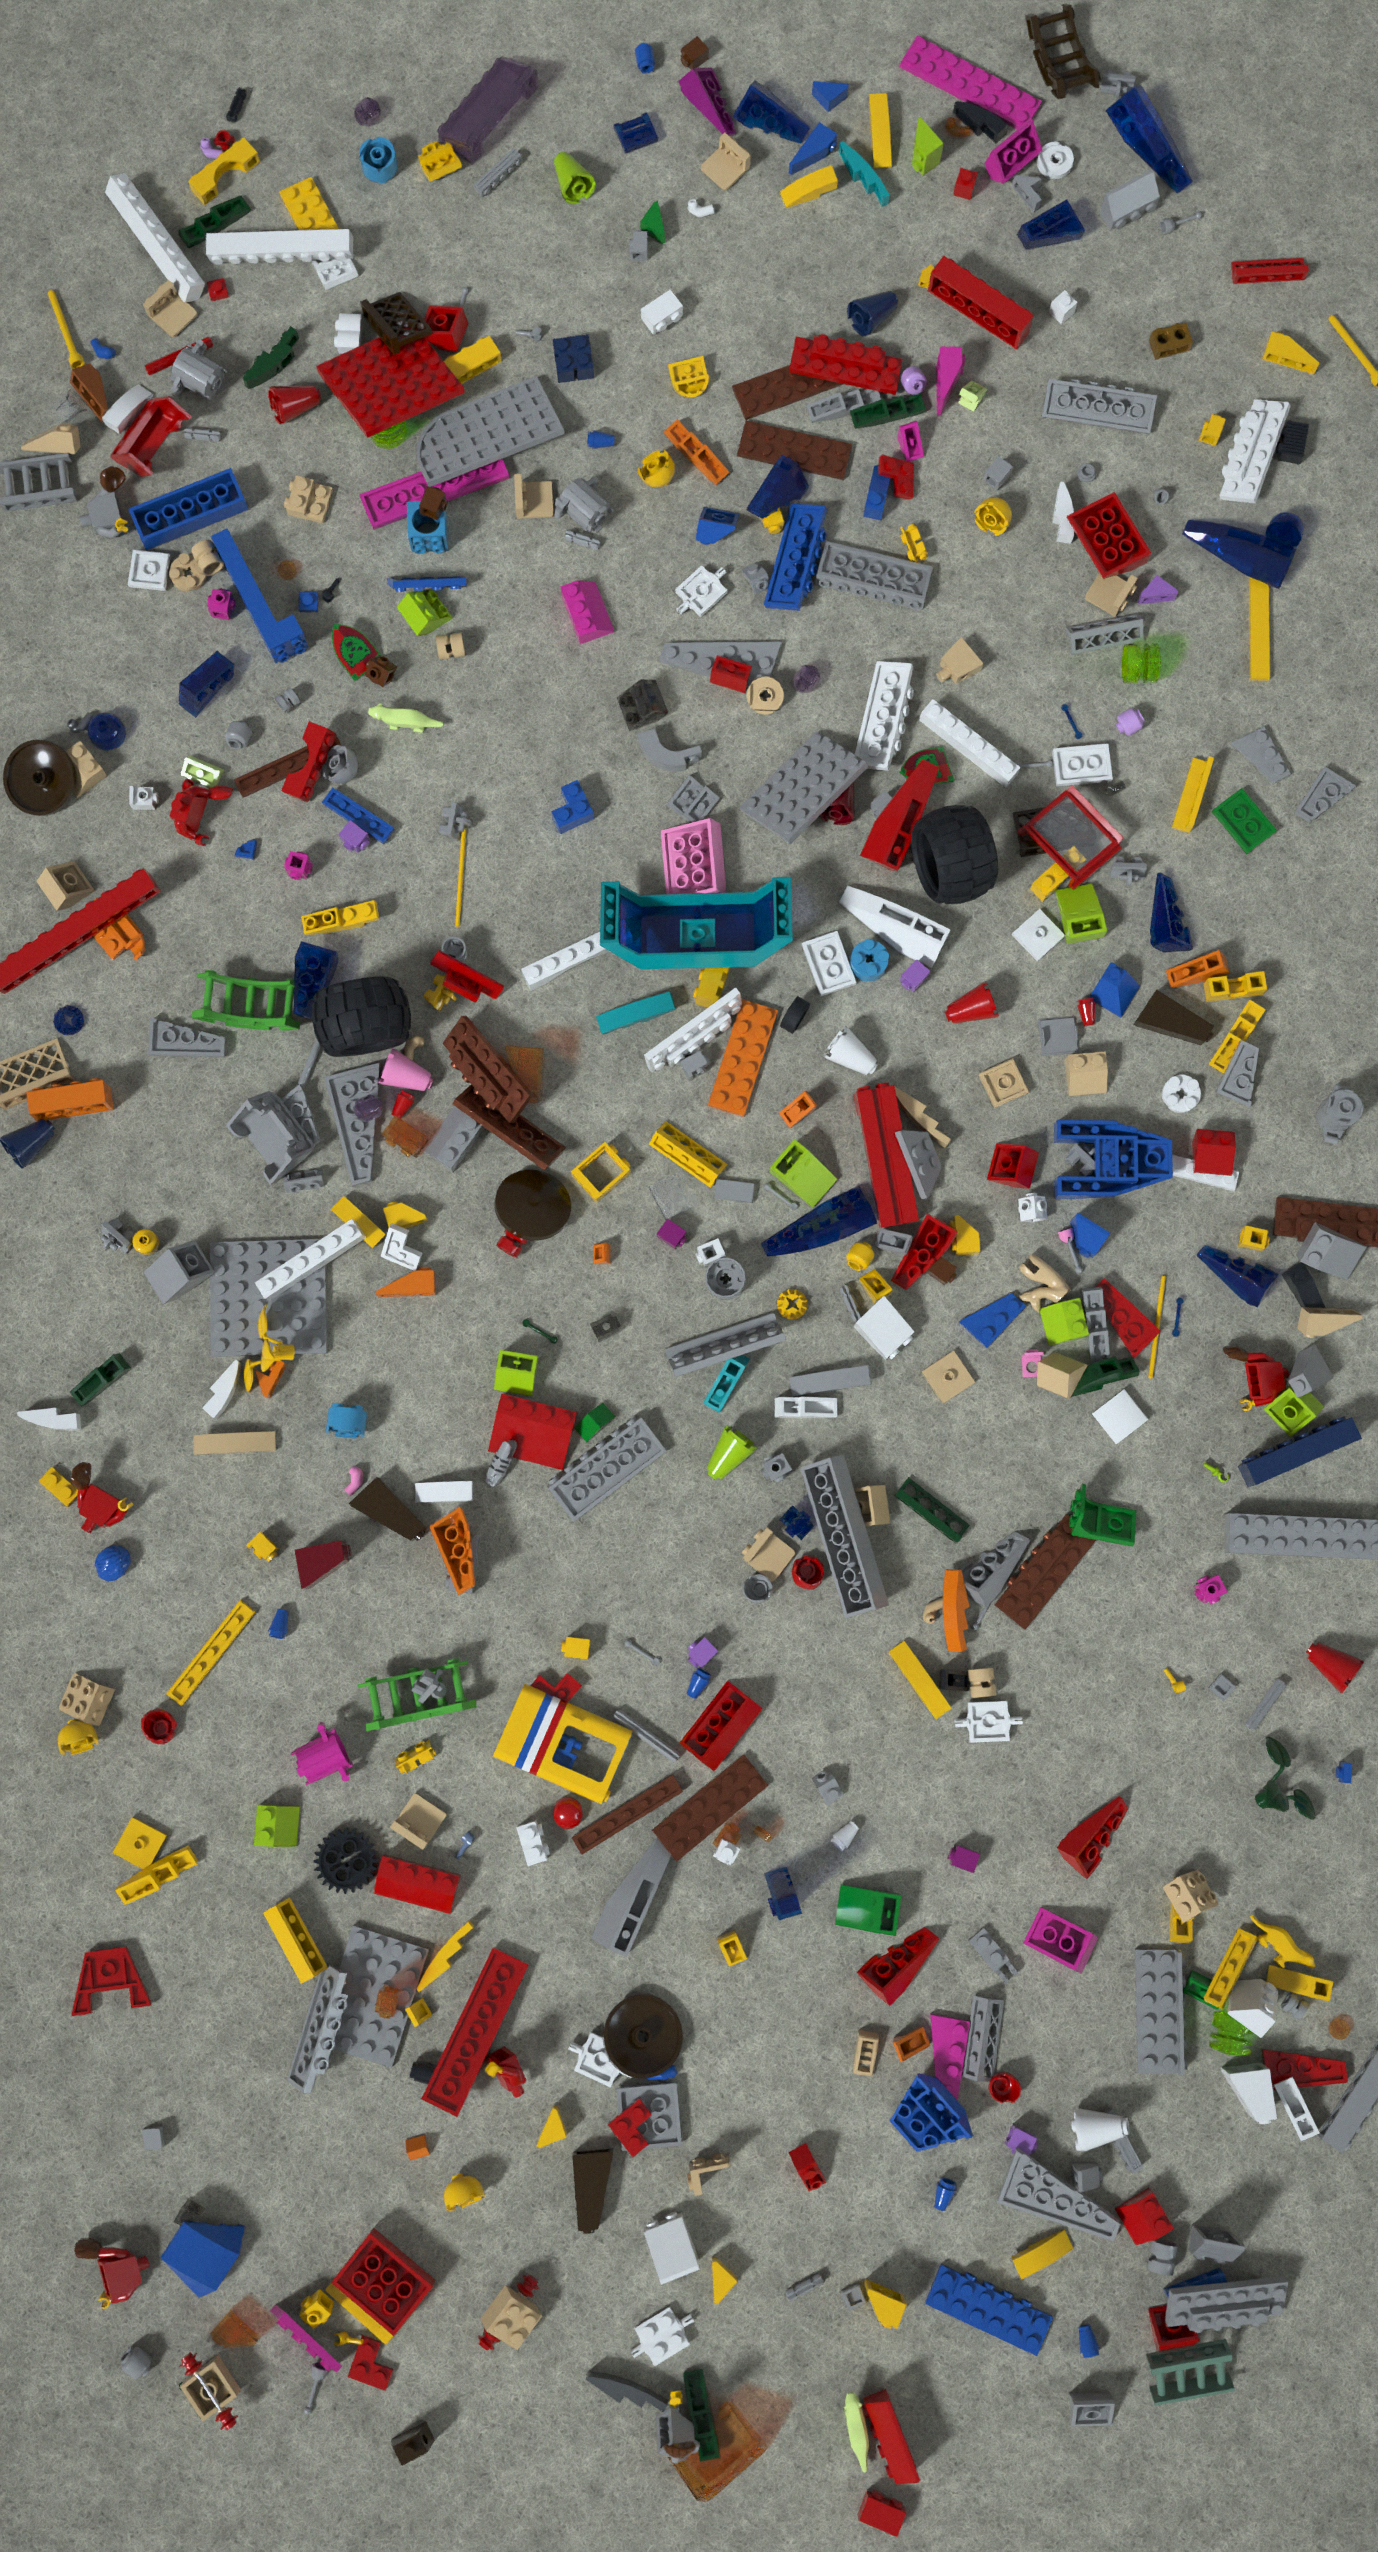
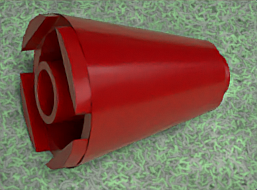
M314 386L269 387L270 390H268L271 410L277 413L278 416H274L279 425L319 405V400H321L320 391Z
M987 981L982 982L947 1006L948 1010L945 1011L948 1022L952 1020L953 1024L999 1017L998 1012L994 1014L996 1005L990 989H985L984 987L988 985Z
M1319 1642L1316 1645L1312 1643L1306 1652L1309 1654L1308 1660L1341 1694L1364 1663L1359 1658Z

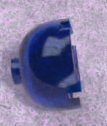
M1291 512L1276 514L1268 523L1265 533L1267 540L1272 545H1274V541L1284 545L1283 549L1285 550L1297 547L1304 533L1302 519Z
M103 712L95 715L89 721L87 727L88 737L98 749L110 751L120 747L126 737L125 726L116 715Z

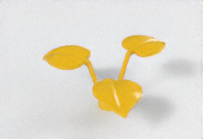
M267 1304L264 1305L258 1319L259 1338L265 1339L262 1345L261 1360L251 1363V1359H247L244 1365L243 1378L248 1393H251L250 1389L253 1383V1368L255 1365L261 1364V1370L265 1372L274 1361L294 1359V1345L283 1344L282 1341H277L267 1336ZM269 1341L272 1342V1343L277 1344V1346H273V1350H272V1351H271V1348H270V1343H269Z

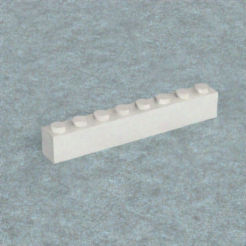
M126 173L110 176L105 193L165 277L174 284L183 302L186 303L200 299L205 285L204 281Z
M350 229L206 233V255L210 262L214 264H222L223 262H231L233 264H239L240 262L258 263V261L274 263L276 261L293 262L294 260L310 262L311 260L329 261L330 259L345 261L353 259V236Z

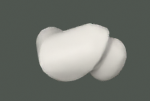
M695 199L688 201V211L693 215L704 217L714 214L712 204L701 207L697 205L698 203Z

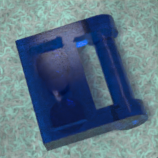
M647 112L619 124L618 122L613 124L614 131L625 154L658 142V136ZM644 123V125H642V126H639V127H637V128H634V129H631V130H629V131L623 132L624 130L630 129V128H632V127H635V126H638V125H641V124Z

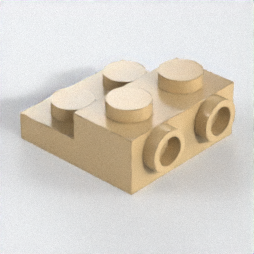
M296 476L295 480H291L289 484L290 497H286L284 501V508H286L288 515L324 523L333 488L314 483L313 479Z

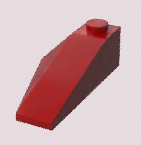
M927 1214L910 1244L907 1255L901 1260L891 1281L907 1290L949 1249L958 1231L940 1218Z
M924 1927L905 1938L904 1944L895 1949L891 1946L887 1948V1954L880 1958L877 1955L870 1958L857 1971V1974L876 1996L891 2006L904 1993L939 1941V1937Z

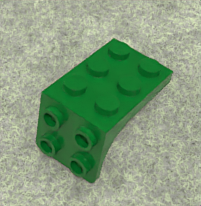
M1082 1483L1080 1489H1076L1075 1500L1072 1499L1070 1511H1073V1516L1071 1515L1069 1520V1527H1072L1071 1535L1133 1547L1135 1543L1137 1510L1093 1502L1085 1497L1086 1484Z

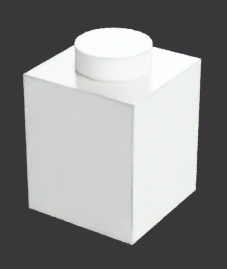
M1064 290L1052 301L1049 313L1062 325L1075 313L1078 302Z

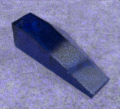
M756 80L750 85L732 116L747 128L753 129L756 127L763 129V132L767 134L773 132L779 134L780 138L800 144L811 128L770 90Z
M782 455L774 464L746 510L763 519L776 512L779 507L783 505L786 507L790 505L791 501L801 499L808 490L809 484L799 464L791 458Z
M1159 872L1156 878L1150 925L1151 945L1163 953L1190 951L1193 949L1191 934L1188 927L1184 928L1181 920L1184 917V913L1180 911L1175 903L1178 901V896L1172 879Z
M303 941L300 942L295 955L293 1007L295 1015L312 1020L314 995L322 988L329 986L339 963L336 951Z
M1206 1245L1197 1253V1257L1239 1298L1257 1308L1263 1302L1279 1276L1278 1273L1261 1264L1256 1263L1255 1266L1245 1264L1244 1258L1231 1259L1226 1252Z

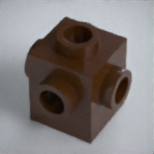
M378 655L368 660L364 676L368 677L373 683L384 687L391 683L398 666L390 662L388 658Z

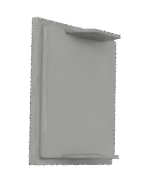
M1075 1016L1038 1019L1042 1056L1080 1053Z

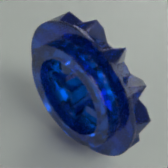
M66 1005L54 1013L53 1023L56 1030L61 1034L74 1035L83 1027L84 1016L77 1007ZM64 1014L68 1017L73 1016V1018H71L72 1026L67 1022L64 1023Z

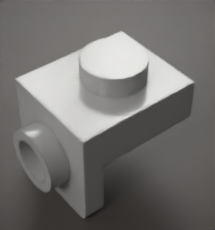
M758 562L750 564L741 570L744 578L751 584L755 595L768 589L770 583L768 574Z
M829 1769L819 1772L812 1778L826 1805L844 1796Z

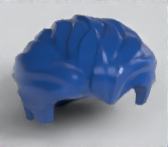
M111 1545L103 1549L95 1560L98 1576L108 1582L119 1579L130 1566V1553L125 1547Z

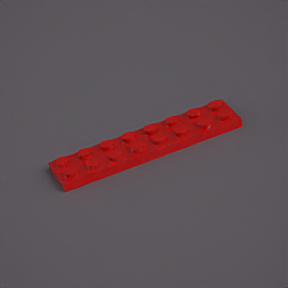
M494 1947L492 1948L421 2100L455 2117L459 2116L527 1971L528 1964Z

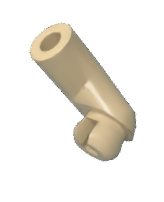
M418 1035L413 1036L405 1044L404 1055L413 1061L414 1049L424 1046V1038Z
M943 1598L928 1603L925 1606L923 1620L926 1623L933 1624L935 1622L937 1610L943 1608Z

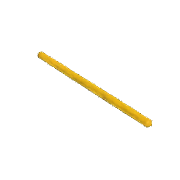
M464 828V832L461 835L456 927L460 926L466 828Z
M1165 1275L1161 1276L1155 1326L1158 1329L1160 1328ZM1158 1335L1153 1339L1148 1375L1150 1379L1153 1378Z

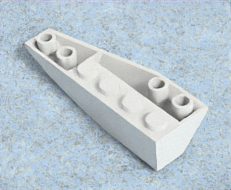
M847 886L839 901L843 907L897 952L913 960L917 959L930 968L933 967L950 932V929L920 914L850 886Z

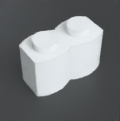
M339 313V319L335 321V329L338 331V335L334 336V346L338 348L339 354L361 346L363 327L361 314Z

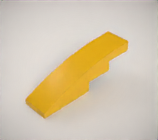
M887 93L869 94L873 169L891 168V139Z
M1249 1000L1209 1062V1065L1224 1074L1239 1041L1243 1040L1246 1042L1266 1009Z
M905 1641L888 1652L935 1720L952 1709Z
M189 1845L138 1872L116 1887L115 1891L124 1905H127L160 1890L162 1884L178 1878L180 1872L197 1865L198 1859Z
M470 1920L454 1933L437 1953L417 1987L418 1992L452 1966L448 1958L463 1947L459 1939L473 1929L474 1925Z

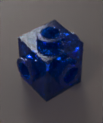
M791 1506L779 1519L786 1526L785 1532L792 1538L796 1536L800 1540L814 1527L809 1521L811 1517L804 1510L800 1512L794 1506Z

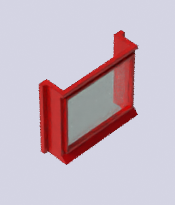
M1073 785L1017 831L1021 837L1028 833L1071 878L1068 886L1072 890H1075L1122 849L1120 844L1124 838Z

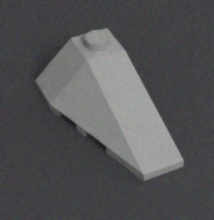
M1013 1532L996 1543L995 1550L987 1554L984 1551L979 1555L981 1559L973 1564L969 1561L960 1568L966 1593L973 1601L987 1607L995 1599L1030 1542L1029 1538Z

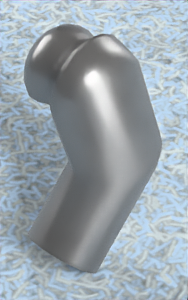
M87 712L81 721L68 720L67 727L72 732L86 731L95 717Z

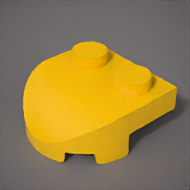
M438 141L429 143L422 148V154L418 155L422 171L430 182L438 180L440 177L455 172L462 167L461 161L454 153L449 142H446V145L439 144Z
M703 356L667 365L672 386L679 395L693 398L704 392L709 382V375L707 374Z

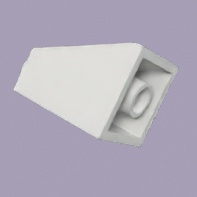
M884 1296L854 1325V1328L885 1360L888 1357L892 1360L900 1352L898 1348L902 1344L906 1346L914 1339L911 1336L914 1333L913 1329Z
M1262 2063L1221 2068L1223 2075L1249 2116L1259 2122V2124H1269L1271 2120L1277 2119L1269 2068Z
M672 2212L665 2216L666 2219L659 2222L658 2219L652 2220L646 2224L647 2227H644V2234L661 2285L699 2270V2258L682 2213Z

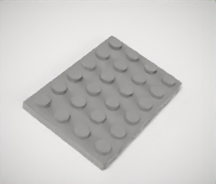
M816 731L739 808L751 819L788 844H791L868 768V764Z
M353 1925L339 1968L347 1974L346 1984L342 1992L348 1996L347 2007L343 2010L341 2016V2026L335 2036L334 2050L384 2066L393 2067L408 2019L405 2009L413 2003L429 1948Z

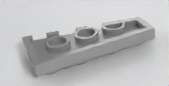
M150 1017L149 1056L225 1058V1037L196 1031Z

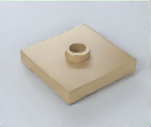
M1013 1058L978 1074L994 1109L1029 1093Z
M954 1350L922 1371V1374L942 1404L975 1383Z

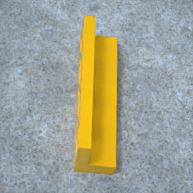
M1209 756L1206 761L1193 757L1171 828L1190 833L1196 820L1214 757Z
M667 1121L655 1132L649 1143L654 1149L710 1188L728 1165ZM664 1129L668 1130L669 1132L672 1133V1135L667 1134V1133L664 1132L663 1130H664ZM680 1141L685 1142L688 1146H684ZM696 1152L701 1153L703 1157L698 1156ZM711 1163H715V1164L718 1165L720 1168L717 1169L716 1167H714L713 1165H711Z

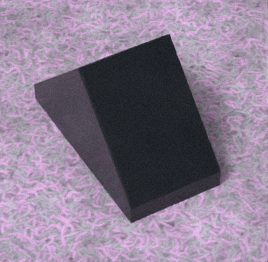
M940 1669L939 1689L969 1691L968 1671Z

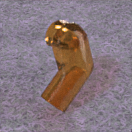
M947 118L945 128L954 137L970 136L969 126L959 127L955 124V118Z

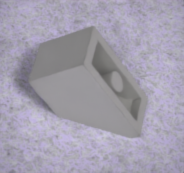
M1096 2162L1071 2163L1072 2183L1078 2192H1085L1100 2187L1099 2181L1103 2180L1102 2169L1099 2168Z

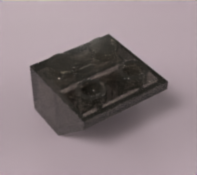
M640 679L617 697L629 731L655 723L668 714L656 680Z

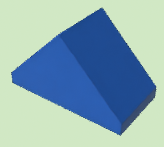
M813 81L812 95L829 112L847 98L849 84Z

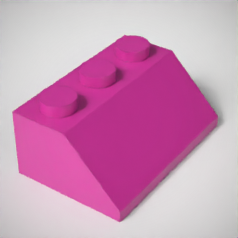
M1030 118L990 152L985 166L991 180L1004 184L1042 152L1033 119Z
M577 580L560 586L562 599L580 644L615 632L596 582Z

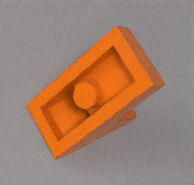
M804 1091L780 1111L779 1114L788 1127L792 1128L805 1116L812 1114L817 1105L808 1092Z
M282 1361L274 1362L269 1368V1376L255 1370L263 1396L270 1399L287 1366L286 1363Z
M918 2027L902 2036H895L893 2040L900 2062L907 2060L930 2046L924 2027Z

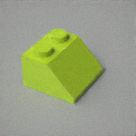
M921 117L917 122L912 166L915 171L920 172L924 176L940 164L944 143Z
M1080 1298L1063 1301L1040 1309L1048 1346L1089 1336Z
M1289 1384L1264 1410L1291 1437L1313 1420L1324 1406L1310 1392L1297 1398Z
M257 1805L254 1846L297 1847L300 1806Z

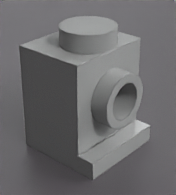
M633 231V239H629L630 261H648L647 231Z
M701 1051L680 1061V1066L689 1081L693 1080L694 1074L696 1076L703 1074L706 1071L707 1065L711 1064L707 1055H702Z

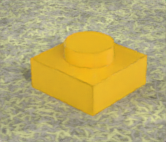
M423 1998L405 2009L414 2027L433 2016Z

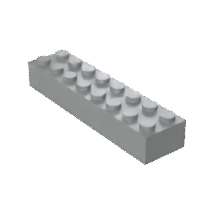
M844 1455L830 1457L801 1467L845 1618L889 1606Z
M1229 1513L1225 1514L1224 1553L1378 1560V1520Z

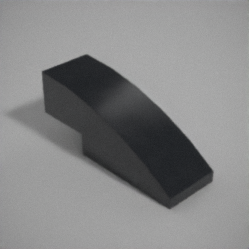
M961 101L954 103L953 114L977 136L985 133L996 144L1006 135L1008 124L993 113L970 103Z

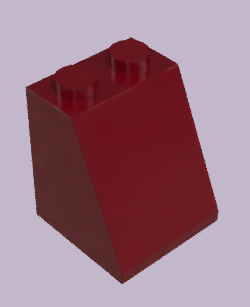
M340 1540L294 1550L301 1589H311L349 1562V1556H352L350 1545Z

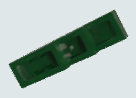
M241 195L210 207V213L195 218L194 224L179 229L178 235L188 248L206 241V233L221 232L248 214L251 208Z
M921 393L906 398L900 396L888 401L881 399L850 410V415L854 428L858 429L925 413L926 408Z
M699 2369L683 2373L689 2414L694 2426V2437L700 2443L698 2450L699 2460L703 2462L721 2458L704 2371Z

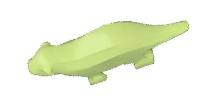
M380 703L377 706L370 707L368 710L370 716L389 724L390 729L393 730L404 727L413 729V732L422 733L424 727L443 726V722L431 719L414 709L384 707Z
M850 2392L846 2395L844 2410L851 2447L858 2457L862 2471L867 2472L869 2440L862 2403H860L859 2398L854 2392Z

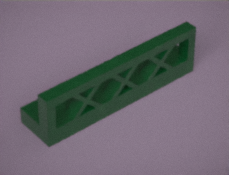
M909 1477L894 1495L955 1544L960 1541L962 1535L970 1526ZM909 1483L915 1487L916 1496H909L903 1491ZM928 1497L931 1500L932 1508L926 1509L920 1504L919 1498ZM943 1509L946 1512L947 1520L941 1521L937 1518L935 1510ZM958 1521L964 1527L957 1533L951 1529L950 1522Z

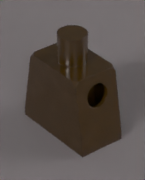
M426 2421L391 2439L392 2447L401 2466L426 2454L435 2441Z

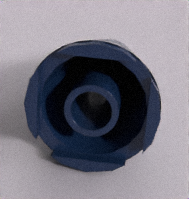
M886 291L853 300L847 307L848 319L852 318L854 323L852 327L861 336L871 334L897 308L898 298L891 291Z
M41 1119L0 1137V1143L7 1154L14 1158L12 1160L23 1169L54 1135L53 1130L55 1128L49 1120Z

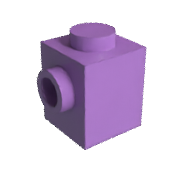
M351 820L338 834L340 840L344 842V847L351 852L354 850L359 853L360 850H365L369 845L370 838L368 833Z
M916 959L901 975V985L906 990L915 992L929 977L931 971Z
M704 1637L700 1642L695 1640L688 1647L690 1650L688 1653L690 1658L688 1660L695 1667L699 1665L702 1668L718 1650Z
M1012 2124L1004 2142L1007 2147L1012 2149L1011 2152L1013 2154L1016 2147H1018L1029 2156L1035 2152L1038 2145L1034 2134Z

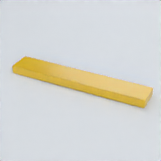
M1269 573L1249 574L1250 680L1269 681L1270 679Z
M239 1600L166 1694L180 1706H183L256 1611L242 1600Z

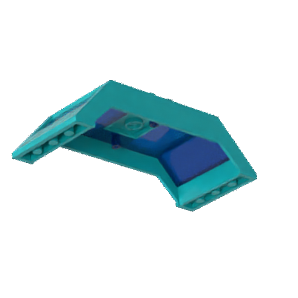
M772 877V881L754 892L639 895L621 885L620 881L601 882L600 946L641 970L755 967L793 941L791 877Z

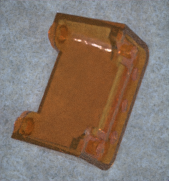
M733 2402L724 2403L718 2409L720 2411L717 2415L719 2418L714 2421L721 2458L700 2462L699 2454L696 2452L689 2455L684 2461L678 2463L671 2461L696 2501H710L768 2449L764 2440Z

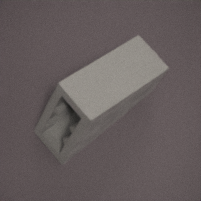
M1315 1344L1298 1353L1288 1382L1297 1398L1334 1378Z

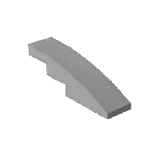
M859 389L843 395L839 392L807 404L806 407L811 422L815 423L850 415V410L879 401L881 397L878 391L866 389L859 392Z
M1102 1287L1082 1289L1084 1316L1089 1332L1087 1344L1090 1365L1110 1358Z
M869 1365L789 1377L792 1397L872 1384Z

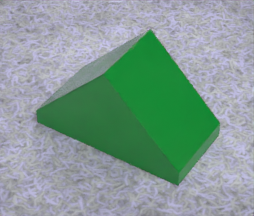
M655 201L640 221V230L647 231L648 236L664 244L665 231L658 201Z
M601 1403L590 1411L574 1429L588 1442L612 1421L615 1415L604 1403Z

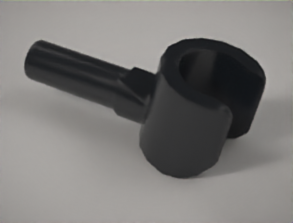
M338 578L334 580L329 588H325L322 591V598L327 603H330L335 597L332 592L340 582Z

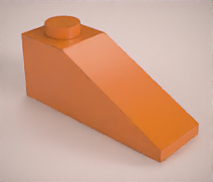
M1220 950L1168 969L1166 973L1170 987L1176 988L1205 982L1208 978L1225 976L1230 974L1226 957Z
M421 1267L419 1271H413L377 1290L376 1295L378 1297L436 1295L435 1271L431 1270L430 1267Z

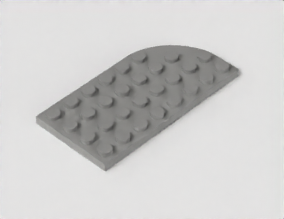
M535 376L437 416L422 432L417 444L416 456L427 485L432 487L563 435L564 429L538 377Z

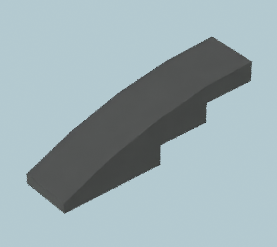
M588 2371L586 2374L588 2382L619 2403L625 2396L641 2408L646 2401L661 2412H664L668 2406L666 2398L631 2380L594 2371Z

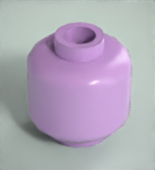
M911 366L905 369L901 375V384L907 393L916 395L925 389L927 380L920 368Z
M1129 708L1117 716L1118 723L1115 725L1121 734L1124 732L1127 736H1131L1143 728L1145 720L1138 709Z

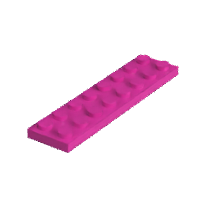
M918 35L900 62V68L966 103L979 106L993 113L1015 129L1020 128L1030 118L1033 119L1041 106V100Z
M503 459L434 485L431 488H440L445 493L446 501H451L510 477ZM421 471L359 494L373 530L406 518L407 502L422 500L428 485Z

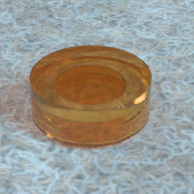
M286 560L279 564L278 573L282 579L291 580L296 576L297 569L292 561Z
M756 1826L753 1830L755 1835L767 1843L773 1838L769 1832L760 1826Z
M1336 2018L1330 2022L1328 2030L1332 2037L1343 2040L1349 2035L1350 2027L1343 2019Z

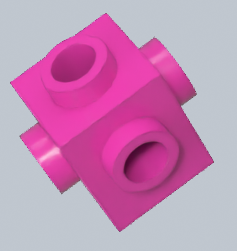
M212 589V594L208 596L207 600L211 617L230 620L231 612L235 610L236 601L227 589Z
M290 851L289 856L285 860L284 868L290 878L294 880H307L308 874L312 872L313 863H311L306 853Z
M1206 1575L1198 1579V1584L1194 1585L1196 1589L1194 1593L1199 1601L1202 1600L1203 1603L1209 1602L1210 1605L1221 1600L1219 1596L1227 1593L1219 1575L1211 1577Z

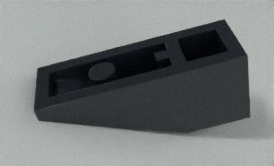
M1300 1263L1281 1274L1301 1307L1325 1308L1316 1284L1304 1263Z

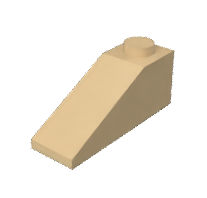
M61 423L26 440L21 446V450L75 454L81 447L78 426L71 425L70 423Z
M1301 1307L1297 1329L1305 1337L1315 1338V1336L1327 1335L1359 1321L1363 1315L1355 1309Z

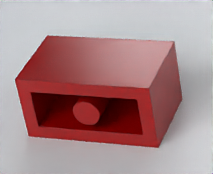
M866 2490L858 2512V2519L862 2523L898 2537L906 2510L901 2501L895 2498L888 2500L884 2498L882 2493L876 2490L872 2492Z

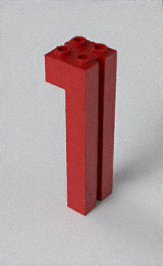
M889 1082L877 1084L875 1089H871L870 1086L860 1087L857 1089V1092L853 1093L856 1114L860 1119L879 1228L919 1221L910 1170L895 1135L896 1131L902 1130L895 1086H889Z

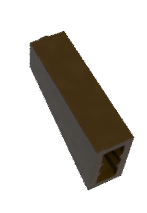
M1157 989L1133 1024L1143 1029L1197 1045H1202L1204 1041L1208 1043L1214 1034L1211 1032L1214 1025Z
M376 1477L348 1503L351 1507L412 1542L414 1540L419 1541L426 1534L424 1532L426 1527L379 1477Z
M613 2148L577 2151L572 2154L578 2231H583V2234H591L599 2229L613 2158Z

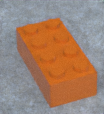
M100 1078L90 1079L86 1083L75 1081L67 1086L56 1084L48 1089L37 1087L33 1088L32 1091L26 1092L29 1115L37 1121L114 1110L111 1087Z

